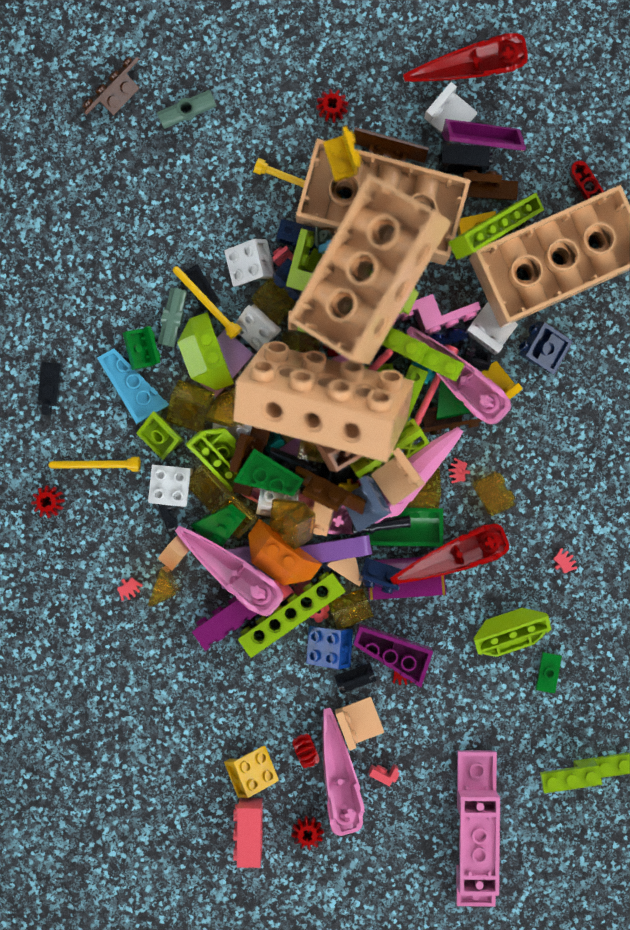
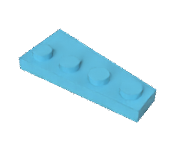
M114 348L97 357L136 425L147 419L153 411L158 413L170 406L140 374L132 370L131 365Z

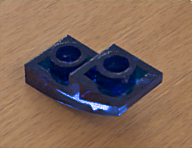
M453 328L452 331L447 333V338H444L443 334H433L429 337L445 346V344L451 345L468 338L469 333H464V329Z

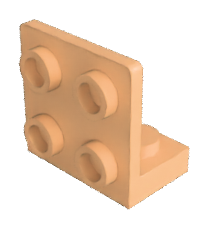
M399 447L392 452L395 455L393 459L371 474L393 506L425 484Z
M371 697L335 709V714L349 751L357 748L356 743L384 733Z

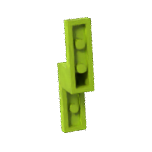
M302 228L300 230L286 283L287 287L304 291L313 275L312 272L304 270L309 263V250L315 241L314 232ZM300 327L297 328V331L308 333Z
M392 327L381 344L457 382L465 366L464 363Z
M630 752L574 760V767L540 772L543 793L602 785L601 778L630 774Z

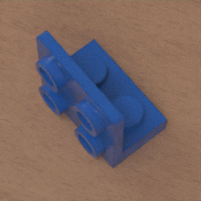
M309 626L306 663L333 669L351 667L353 629Z

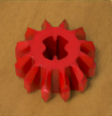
M330 88L329 94L323 91L322 98H317L319 104L316 105V110L320 111V118L325 116V122L332 118V122L335 123L336 117L342 120V114H347L348 112L346 107H348L349 103L344 101L346 99L345 94L339 96V90L334 94Z
M46 485L44 490L38 488L39 494L34 493L32 495L37 499L36 501H31L32 505L37 504V507L33 509L34 512L40 510L39 516L43 517L46 514L47 518H51L52 513L55 516L59 515L58 510L64 509L62 505H59L65 502V499H59L63 493H56L57 487H52L50 490L49 485ZM51 498L49 500L52 501L51 505L46 506L47 502H45V499Z
M309 734L300 735L293 739L294 750L303 768L312 767L319 763L320 758Z
M304 816V821L300 818L297 819L298 825L293 824L292 829L294 831L291 833V836L295 838L294 844L300 843V849H303L305 845H307L308 850H311V845L317 848V841H323L321 835L324 834V829L320 828L321 822L315 823V817H312L311 821H309L308 816ZM308 830L309 832L310 830L311 835L308 836V833L304 835V831Z

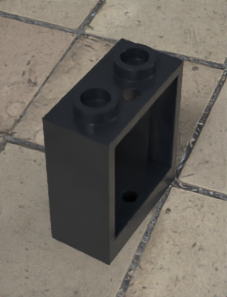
M443 143L439 153L438 171L449 174H463L467 170H477L478 173L485 174L486 170H489V166L492 165L493 153H490V146Z

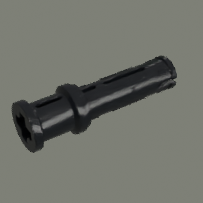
M410 516L385 518L379 523H373L362 531H357L351 520L353 536H357V534L362 533L373 534L375 531L411 528Z

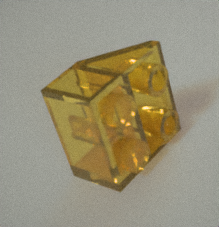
M489 471L470 482L490 516L515 506V497L510 489L507 490L504 483L506 482L501 473Z
M273 499L270 516L271 529L277 532L283 541L294 550L311 540L316 514L302 501Z

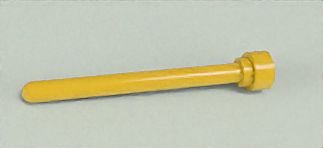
M257 159L253 170L254 173L259 175L267 173L302 188L304 187L305 180L268 166L269 164L265 163L266 160ZM336 193L338 197L342 198L341 194Z
M178 266L173 267V273L225 327L227 336L231 340L242 331V328L237 323L230 322Z
M134 456L127 460L50 461L48 466L51 469L127 468L131 472H140L141 460L139 456Z

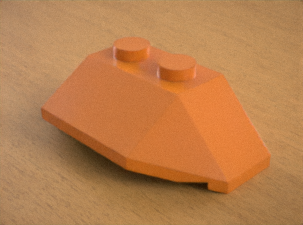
M260 519L248 534L252 564L283 586L311 580L322 566L321 562Z

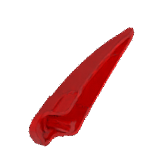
M505 33L489 38L490 40L477 42L436 58L403 74L404 82L457 80L490 76L494 73L513 72L527 63L528 53L525 38L519 33Z
M499 524L482 525L469 531L468 534H464L428 553L390 579L393 585L477 567L479 564L483 565L498 560L508 552L510 544L504 529Z

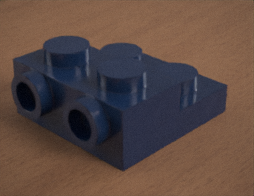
M537 321L530 326L528 330L530 335L527 340L521 342L519 346L521 351L518 355L530 363L538 365L548 373L555 374L573 341L547 323Z

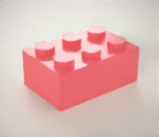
M240 798L239 803L235 804L234 822L237 823H235L233 841L237 842H235L233 850V861H237V868L261 867L263 798Z

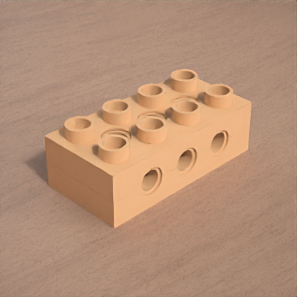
M316 140L296 213V223L329 230L335 235L365 179L370 174L452 222L430 259V262L441 265L446 264L452 251L448 242L456 236L471 180L358 150L361 157V167L358 169V175L335 182L323 147L325 140ZM345 189L352 196L348 199H342L336 193L339 190ZM394 231L391 233L389 241L392 239Z
M368 174L288 320L351 361L370 365L452 222L436 211ZM394 231V235L392 239L389 241V237L391 233ZM374 267L373 272L369 277V272ZM353 303L352 310L349 313V307Z
M621 185L487 244L470 256L469 260L499 327L503 328L630 271V204ZM589 238H594L598 242V249L592 248L589 245ZM553 253L562 256L563 265H558L553 261ZM517 269H523L528 273V281H522L517 277Z
M272 341L263 344L236 380L234 421L387 462L408 420L414 381L403 378L401 373L394 370L377 372L365 369V366L360 362L351 360L338 362L327 359L326 355L319 351L302 353L290 350L288 345L283 342Z

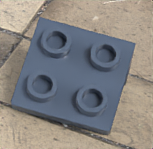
M369 476L359 479L362 486L351 492L367 500L364 513L361 515L346 507L357 531H362L391 513L377 483Z

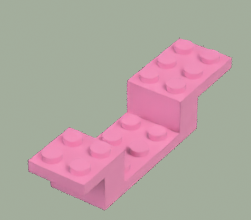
M431 294L416 300L409 315L402 312L401 315L397 316L396 320L406 321L415 315L421 332L427 333L430 336L438 333L441 327L445 326L448 329L456 326L459 320L463 319L466 322L474 319L481 307L479 302H475L441 316L434 295ZM343 355L332 358V360L338 362L350 360Z
M457 750V809L460 814L459 865H456L457 906L495 907L496 896H499L500 796L496 791V751Z

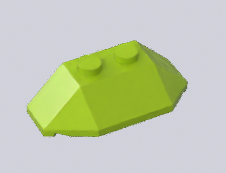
M208 312L190 318L177 342L190 378L216 391L233 385L232 376Z
M225 427L199 431L185 443L186 446L232 492L234 487L233 481L238 473L229 471L230 460L236 450L237 440Z
M519 608L485 620L473 638L478 655L485 654L498 657L534 645L545 633L551 631L549 616L547 613Z

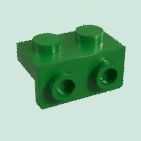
M151 326L122 333L132 370L153 367L160 363V352L156 347L155 334Z

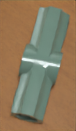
M207 90L191 98H182L177 104L157 112L163 128L166 129L184 120L190 121L196 115L217 106L210 90ZM190 106L191 110L189 112H182L184 107Z
M178 288L170 289L167 306L164 308L161 318L162 327L158 340L159 345L175 348L178 330L183 323V309L187 291Z

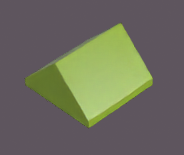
M154 411L136 433L162 460L184 440Z

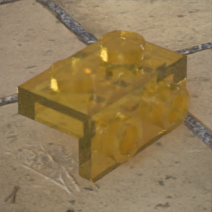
M270 278L256 290L251 300L268 315L270 320L279 325L288 315V312L290 310L293 311L297 302Z
M363 589L336 598L328 604L338 629H343L374 616Z

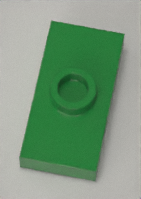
M542 652L536 690L555 694L562 659L561 655Z

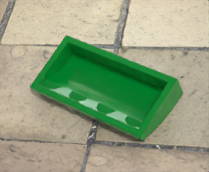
M405 508L401 514L393 517L409 515L411 528L375 531L373 534L366 533L370 537L371 547L439 548L443 546V508Z

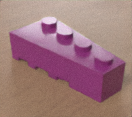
M233 596L228 600L229 604L224 608L219 606L214 609L211 617L207 619L204 616L196 622L197 626L192 633L204 651L211 648L210 645L215 641L219 642L231 630H236L247 619L250 620L258 613L247 609L236 596Z
M359 623L353 639V645L421 688L433 649L429 646Z

